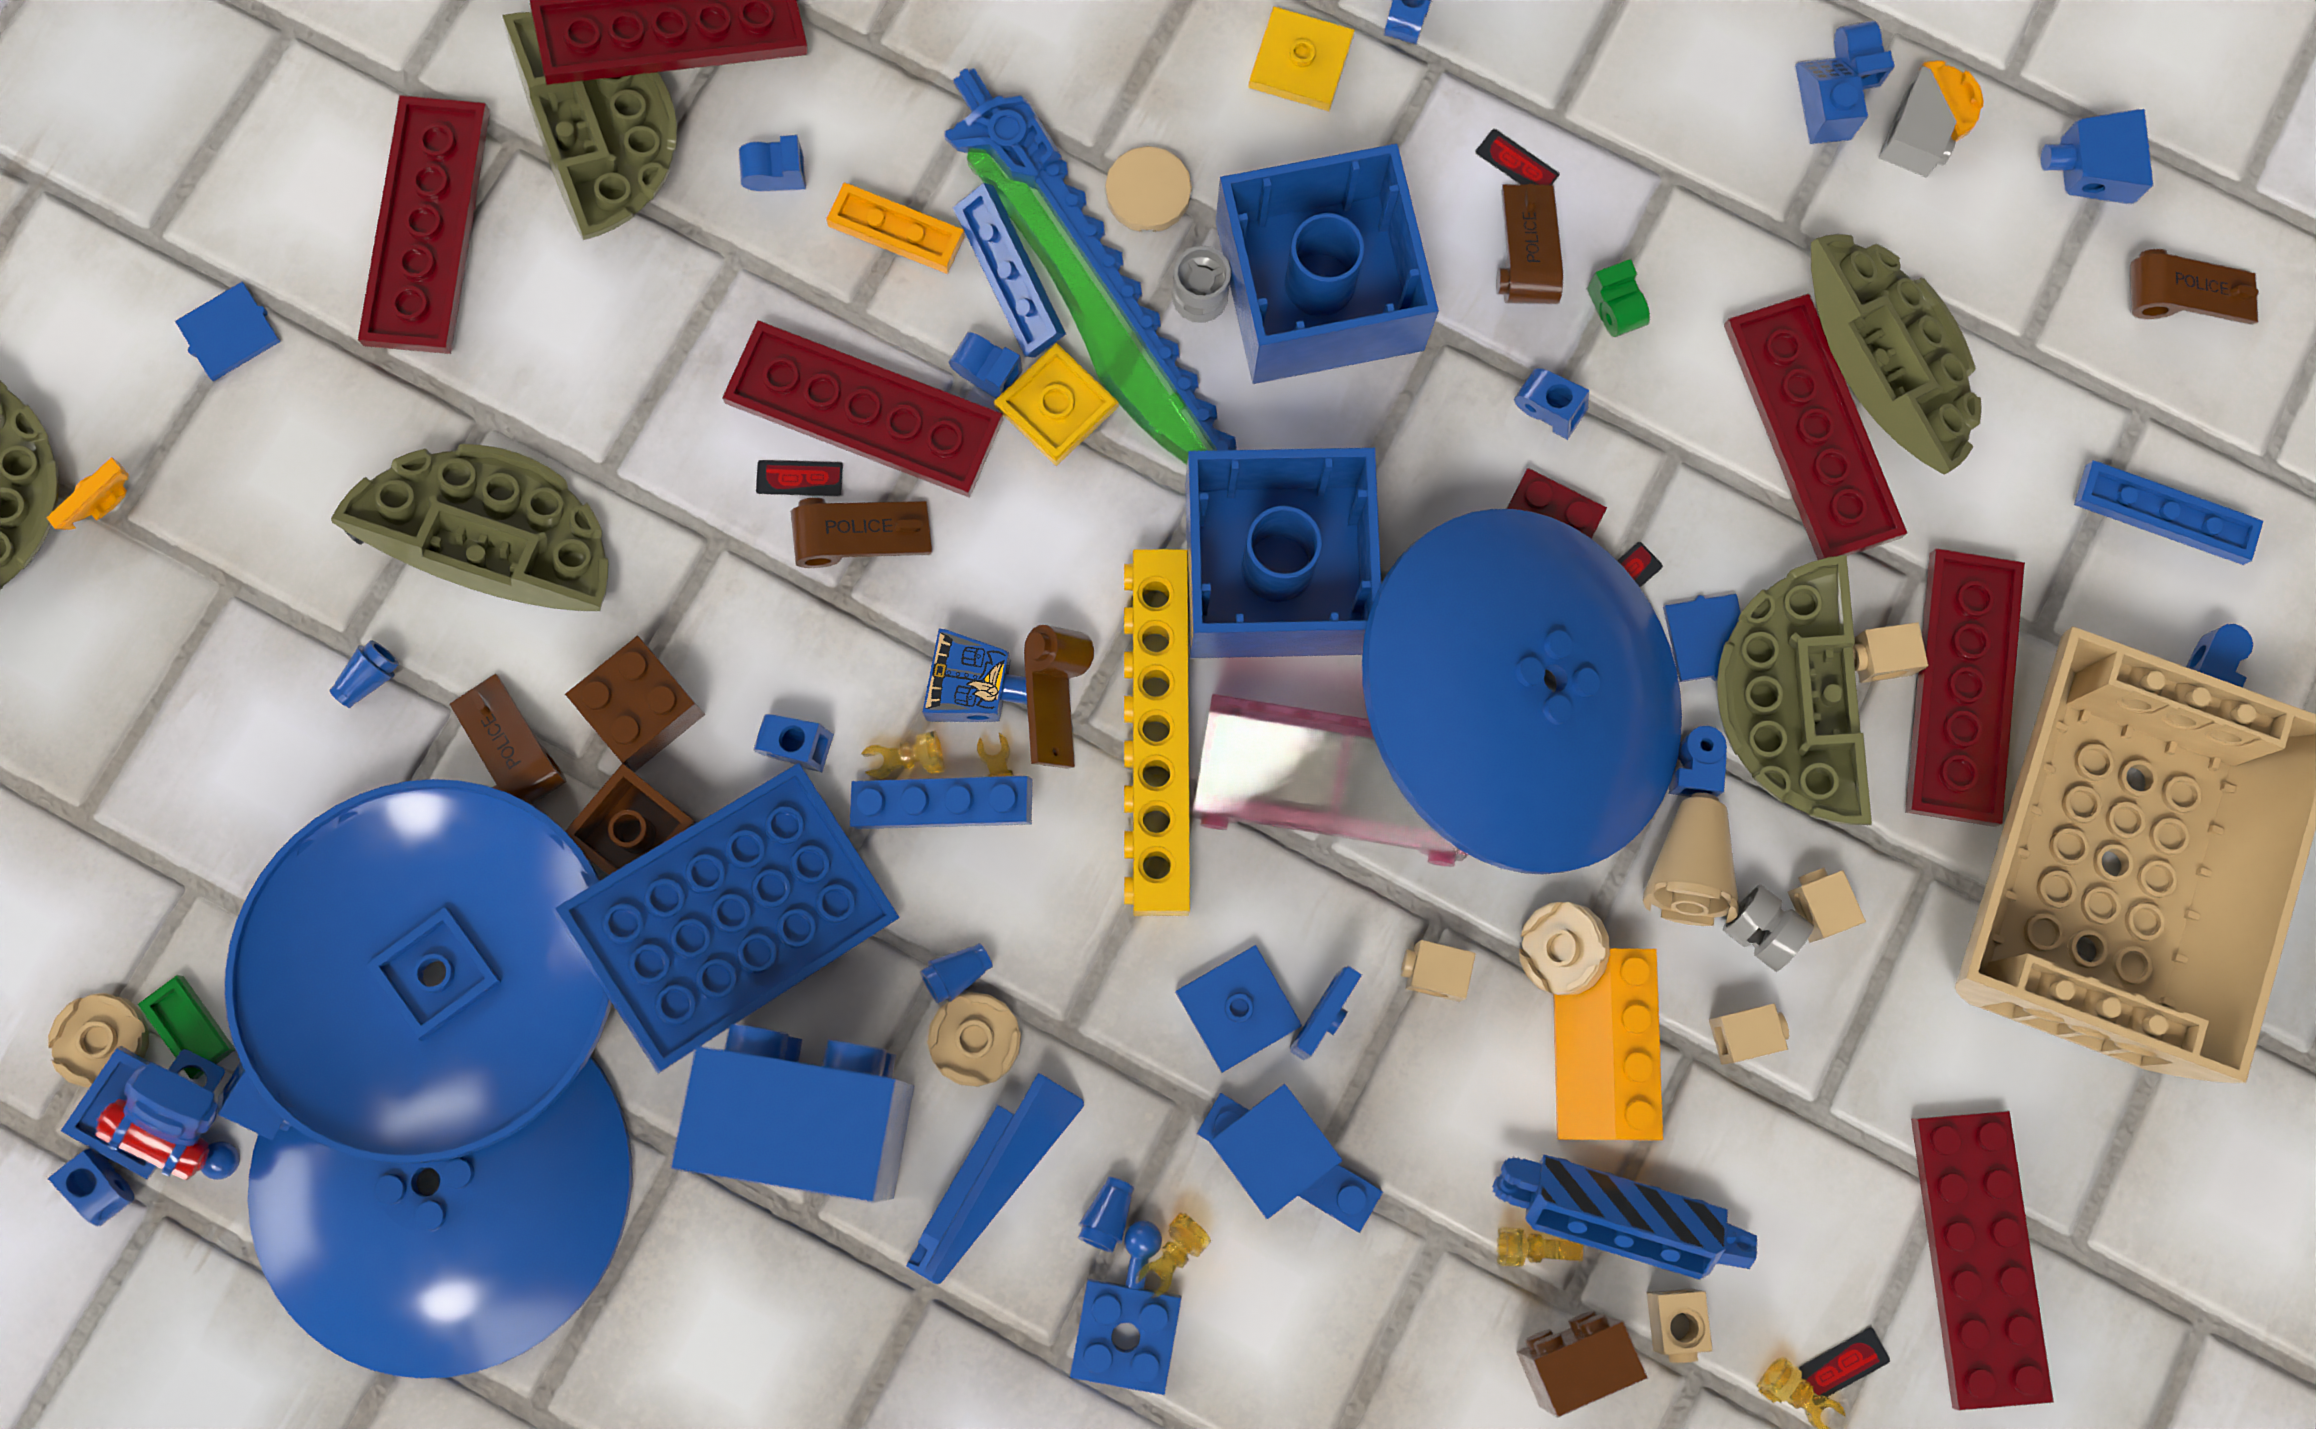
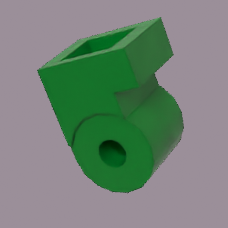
M1631 259L1595 272L1587 287L1589 296L1600 319L1603 321L1608 333L1614 338L1647 326L1650 322L1649 307L1635 281L1637 272Z

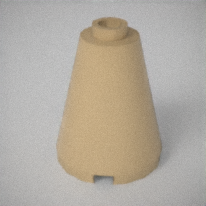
M1695 793L1691 798L1684 799L1681 802L1643 895V903L1649 911H1651L1652 904L1661 908V918L1686 925L1714 926L1715 917L1726 916V923H1730L1738 916L1739 902L1727 807L1712 794Z

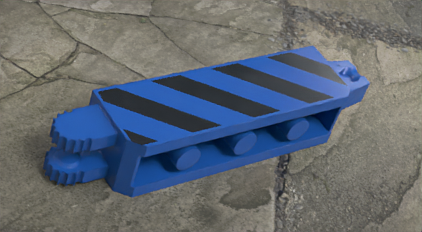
M1543 1154L1538 1163L1528 1159L1521 1160L1519 1157H1508L1500 1170L1502 1173L1499 1177H1496L1492 1186V1192L1495 1193L1499 1200L1507 1201L1511 1205L1526 1209L1525 1220L1533 1230L1699 1280L1708 1276L1716 1264L1750 1269L1757 1258V1235L1727 1223L1728 1209L1708 1204L1700 1199H1692L1668 1192L1657 1186L1645 1185L1618 1177L1610 1172H1602L1578 1165L1563 1158H1555Z

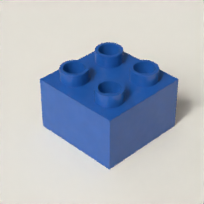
M1397 143L1220 177L1215 223L1222 253L1228 260L1231 269L1230 288L1252 384L1425 350L1439 309Z
M1375 448L1188 451L1185 496L1190 658L1362 655L1369 613L1381 586Z
M730 1024L725 1050L701 1046L695 1047L671 1169L868 1202L894 1199L914 1085L892 1079L896 1055L886 1053V1050L827 1040L823 1066L821 1067L799 1063L803 1039L790 1037L789 1034Z

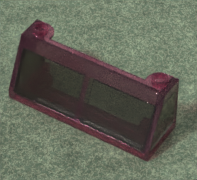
M1212 694L1192 818L1201 819L1200 826L1216 830H1227L1228 823L1243 821L1419 850L1421 854L1428 856V863L1445 867H1454L1455 861L1462 862L1469 855L1441 837L1406 800L1380 755L1372 734L1369 719Z

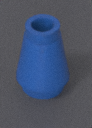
M370 640L365 646L359 645L329 691L338 702L351 708L356 702H359L395 676L393 671L399 663L386 648Z
M978 943L973 947L928 961V967L921 970L920 974L929 993L936 1003L939 1004L946 999L949 1002L953 1001L972 983L985 974V971L991 969L993 964L984 947Z
M1108 1177L1105 1185H1103L1078 1224L1082 1228L1078 1238L1095 1248L1113 1253L1116 1244L1123 1241L1134 1187L1120 1179Z

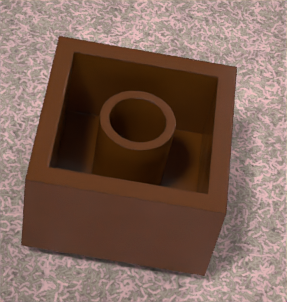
M638 635L565 693L566 697L617 758L634 773L705 715Z
M622 763L565 832L590 861L610 875L695 825L696 822Z
M1595 1310L1585 1312L1570 1319L1568 1322L1571 1328L1553 1334L1552 1330L1549 1329L1525 1339L1527 1347L1516 1351L1539 1407L1556 1417H1561L1648 1378L1624 1322L1605 1314L1597 1315Z

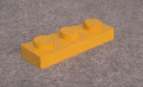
M845 182L826 218L830 228L948 274L965 237L964 229Z

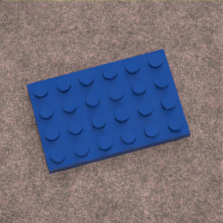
M800 763L785 770L556 906L553 910L657 1074L693 1052L696 1046L704 1045L729 1029L730 1024L738 1023L900 918Z

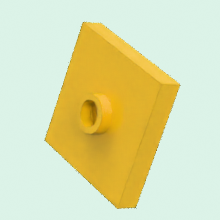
M1273 6L1249 79L1248 88L1330 112L1355 30Z
M1055 343L994 401V407L1057 466L1119 407V402L1061 346Z

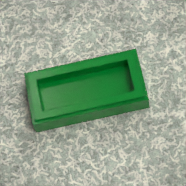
M176 975L138 1003L140 1009L175 1058L182 1050L186 1049L218 1064L236 1050L184 976ZM198 1068L184 1069L190 1079H198L204 1074Z

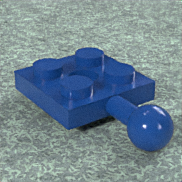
M120 1046L111 1055L60 1131L141 1177L148 1179L155 1172L157 1166L121 1148L114 1150L108 1147V1142L96 1137L97 1120L101 1112L118 1099L127 1101L128 1097L124 1093L127 1081L139 1066H147L150 1063L125 1047ZM223 1141L208 1145L209 1152L205 1161L206 1164L201 1172L206 1177L214 1180H222L231 1176L237 1170L240 1161L237 1149L232 1144Z
M1137 1221L1127 1229L1124 1236L1125 1247L1131 1255L1126 1284L1122 1285L1090 1278L1087 1280L1070 1378L1165 1395L1182 1297L1181 1295L1144 1289L1149 1258L1155 1256L1160 1250L1162 1235L1155 1224L1149 1221ZM1130 1323L1138 1329L1140 1340L1132 1349H1120L1114 1344L1112 1332L1119 1324Z

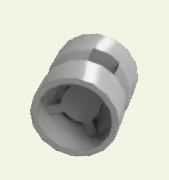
M1210 246L1188 248L1178 257L1174 265L1172 300L1179 314L1191 322L1204 323L1214 320L1222 314L1227 305L1231 269L1228 260L1220 251Z
M1759 884L1740 902L1738 916L1732 922L1725 923L1723 931L1743 947L1753 945L1755 947L1754 956L1777 972L1786 966L1810 937L1814 925L1793 909L1783 911L1781 909L1782 900Z

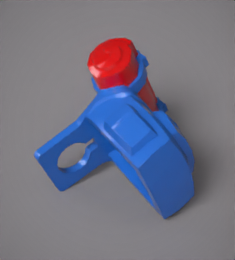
M186 1049L178 1054L168 1070L152 1062L147 1066H139L126 1083L124 1093L128 1097L127 1101L118 1099L101 1112L97 1120L96 1137L108 1142V1147L114 1150L121 1148L163 1169L162 1173L168 1177L173 1174L181 1179L188 1180L198 1171H201L206 1164L209 1143L202 1139L200 1135L207 1132L217 1115L218 1105L214 1100L215 1094L213 1092L222 1080L225 1069ZM186 1068H198L204 1072L206 1084L204 1087H201L178 1074Z

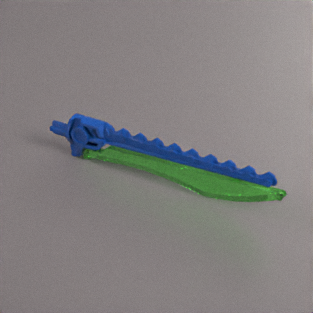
M965 68L960 71V76L954 78L953 82L972 113L964 120L958 122L954 129L946 130L945 140L958 152L968 153L967 163L975 175L979 176L983 183L994 185L1008 216L1048 271L1083 339L1099 380L1138 426L1185 465H1187L1188 451H1207V449L1181 411L1184 409L1187 410L1213 450H1237L1234 436L1213 427L1214 421L1218 419L1216 405L1194 396L1195 390L1199 388L1197 374L1175 365L1177 358H1180L1178 344L1156 334L1158 327H1161L1159 313L1137 303L1139 297L1142 296L1141 282L1120 275L1118 272L1121 266H1124L1122 252L1101 244L1100 240L1102 236H1105L1103 221L1082 213L1083 207L1087 206L1085 192L1063 182L1065 176H1068L1067 162L1062 160V155L1029 101L1022 96L1007 98L997 96L993 99L975 68L971 70ZM999 167H1000V168L1003 170V172L1008 176V178L1005 177V175L1002 173V171L999 169ZM1030 188L1038 190L1174 391L1173 394L1169 395Z

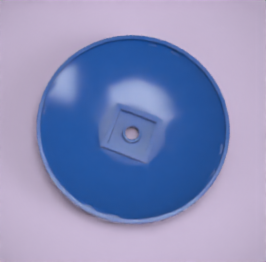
M1488 509L1453 518L1428 531L1413 542L1397 559L1386 574L1369 613L1363 643L1362 681L1366 711L1373 737L1391 777L1409 804L1429 826L1459 850L1482 862L1514 872L1542 875L1564 873L1593 865L1624 848L1649 823L1665 797L1678 760L1682 727L1681 692L1672 651L1655 611L1638 584L1609 552L1590 537L1551 517L1516 509ZM1545 669L1549 670L1556 679L1555 692L1550 690L1545 684Z
M428 779L386 785L356 795L319 815L298 831L274 855L260 873L238 915L229 944L225 968L227 1020L233 1044L241 1064L254 1087L274 1111L288 1124L310 1139L330 1149L373 1161L402 1164L438 1162L479 1151L513 1135L554 1104L572 1084L598 1043L609 1015L612 1002L553 912L556 906L600 881L595 869L573 839L547 815L515 796L476 783L459 780ZM433 962H443L446 967L444 980L436 986L428 987L423 980L425 968Z
M591 1055L572 1084L554 1104L534 1121L513 1135L487 1148L461 1157L416 1164L384 1163L354 1157L330 1149L310 1139L293 1126L287 1132L279 1129L273 1140L258 1134L253 1149L248 1183L249 1222L255 1251L270 1287L292 1319L322 1346L345 1360L372 1371L419 1379L448 1378L481 1371L524 1354L546 1340L584 1305L600 1283L618 1248L629 1213L632 1192L630 1137L615 1091L603 1070ZM428 1167L436 1170L440 1177L438 1190L430 1196L422 1194L417 1186L419 1174Z

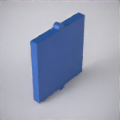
M243 282L175 320L190 346L188 353L193 357H197L208 377L213 382L281 342L266 318L267 310L257 304Z
M1737 594L1707 599L1699 595L1694 601L1665 605L1663 611L1679 683L1710 677L1712 680L1717 681L1719 663L1725 642L1729 640L1741 614Z

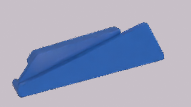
M1038 1073L1015 1114L997 1105L918 1241L919 1244L906 1267L934 1284L942 1283L1082 1110L1084 1101Z

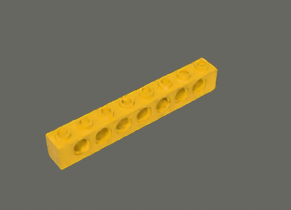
M1133 549V564H1124V591H1133V607H1124V634H1133V651H1124V679H1133V696H1124V723H1133V740H1124V768H1133V785H1124V813H1133V831H1124V859H1133V877H1124V905H1133V916H1189L1187 549ZM1156 590L1164 593L1168 601L1165 605L1154 608L1148 606L1144 602L1143 597L1148 592ZM1151 634H1159L1166 638L1168 646L1160 652H1152L1144 646L1143 641ZM1151 678H1160L1167 683L1169 689L1164 695L1154 697L1145 692L1143 685ZM1151 722H1160L1168 728L1169 734L1164 740L1154 742L1145 737L1143 729ZM1153 766L1162 767L1167 771L1169 780L1163 786L1152 787L1145 782L1143 778L1144 772ZM1159 811L1168 817L1170 824L1163 832L1153 833L1144 826V817L1150 812ZM1154 856L1164 858L1170 866L1169 873L1161 879L1150 878L1143 869L1147 859Z

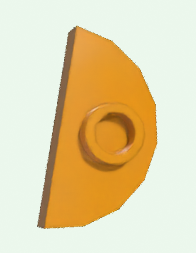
M1942 60L1924 62L1922 66L1931 69L1956 120L1951 139L1957 142L1967 136L1979 120L1980 111L1984 105L1981 87L1967 70L1963 73L1953 66L1945 65L1946 61Z
M111 457L93 475L81 480L76 485L75 491L46 518L55 529L72 530L76 529L73 522L81 521L91 515L95 520L104 517L125 497L127 490L123 485L125 480H128L129 474L117 460Z

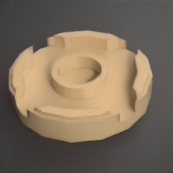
M1151 146L1134 148L1118 157L1109 169L1105 184L1108 208L1117 221L1131 230L1142 232V229L1153 230V232L1163 231L1177 223L1188 209L1192 190L1189 172L1182 161L1165 149Z
M1572 902L1548 903L1534 911L1524 924L1520 936L1524 937L1522 949H1519L1521 965L1526 976L1541 990L1557 995L1580 994L1593 987L1605 972L1610 956L1609 936L1601 919L1587 907Z
M970 992L956 997L951 1002L948 1001L938 1009L929 1026L927 1044L932 1061L943 1076L959 1085L980 1087L996 1082L1011 1070L1019 1055L1021 1033L1016 1017L1005 1003L989 994Z
M107 993L88 995L68 1003L56 1016L48 1035V1048H52L54 1060L51 1061L55 1070L68 1082L90 1088L117 1047L123 1046L144 1058L149 1046V1027L142 1011L128 999Z

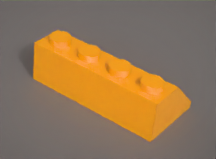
M1610 948V956L1605 972L1593 987L1580 994L1557 995L1553 993L1557 1140H1663L1657 949Z

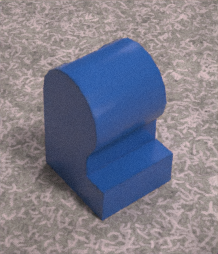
M1392 0L1384 35L1416 45L1432 0Z
M1876 21L1841 26L1836 30L1834 37L1835 57L1840 58L1859 76L1869 75L1866 78H1861L1863 90L1881 87L1895 67L1891 51H1885L1884 46H1882V34Z
M797 135L780 136V142H770V144L765 142L746 143L739 148L740 181L744 188L753 191L806 190L804 155Z
M967 332L948 362L957 374L996 399L1017 380L1022 372L1019 354L1007 347L1001 349L996 345L994 346L982 336L972 332Z
M1536 368L1521 387L1514 401L1525 414L1537 420H1543V422L1553 427V433L1568 440L1588 410L1589 390L1548 370Z
M2226 624L2201 637L2186 667L2243 688L2247 677L2239 674L2236 670L2240 661L2248 658L2252 653V637L2242 626Z
M765 714L753 750L773 759L792 764L800 763L805 769L822 773L834 734L819 723Z
M1700 726L1691 731L1681 741L1678 758L1683 768H1679L1674 772L1668 794L1691 797L1695 793H1708L1718 797L1724 792L1727 745L1725 737L1718 729L1711 726Z
M88 1148L47 1179L86 1221L95 1226H102L131 1204L135 1197L129 1184L121 1175L115 1172V1169L108 1162L109 1158Z

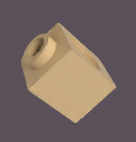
M1919 622L1867 629L1854 638L1855 671H1858L1860 683L1913 676L1928 667Z
M1825 867L1798 877L1802 885L1801 887L1788 891L1795 911L1814 925L1813 931L1808 938L1809 943L1866 922L1843 870L1829 876Z
M1420 940L1415 944L1414 950L1406 949L1403 958L1401 976L1407 977L1405 989L1457 1002L1465 1000L1476 953Z
M1775 1003L1708 1019L1721 1065L1788 1050L1786 1040L1789 1039L1788 1024L1784 1015L1781 1012H1777Z
M1683 1289L1647 1292L1653 1351L1668 1355L1669 1362L1671 1363L1698 1361V1352L1713 1351L1706 1291ZM1683 1313L1689 1321V1330L1683 1338L1676 1340L1671 1334L1670 1324L1677 1314Z

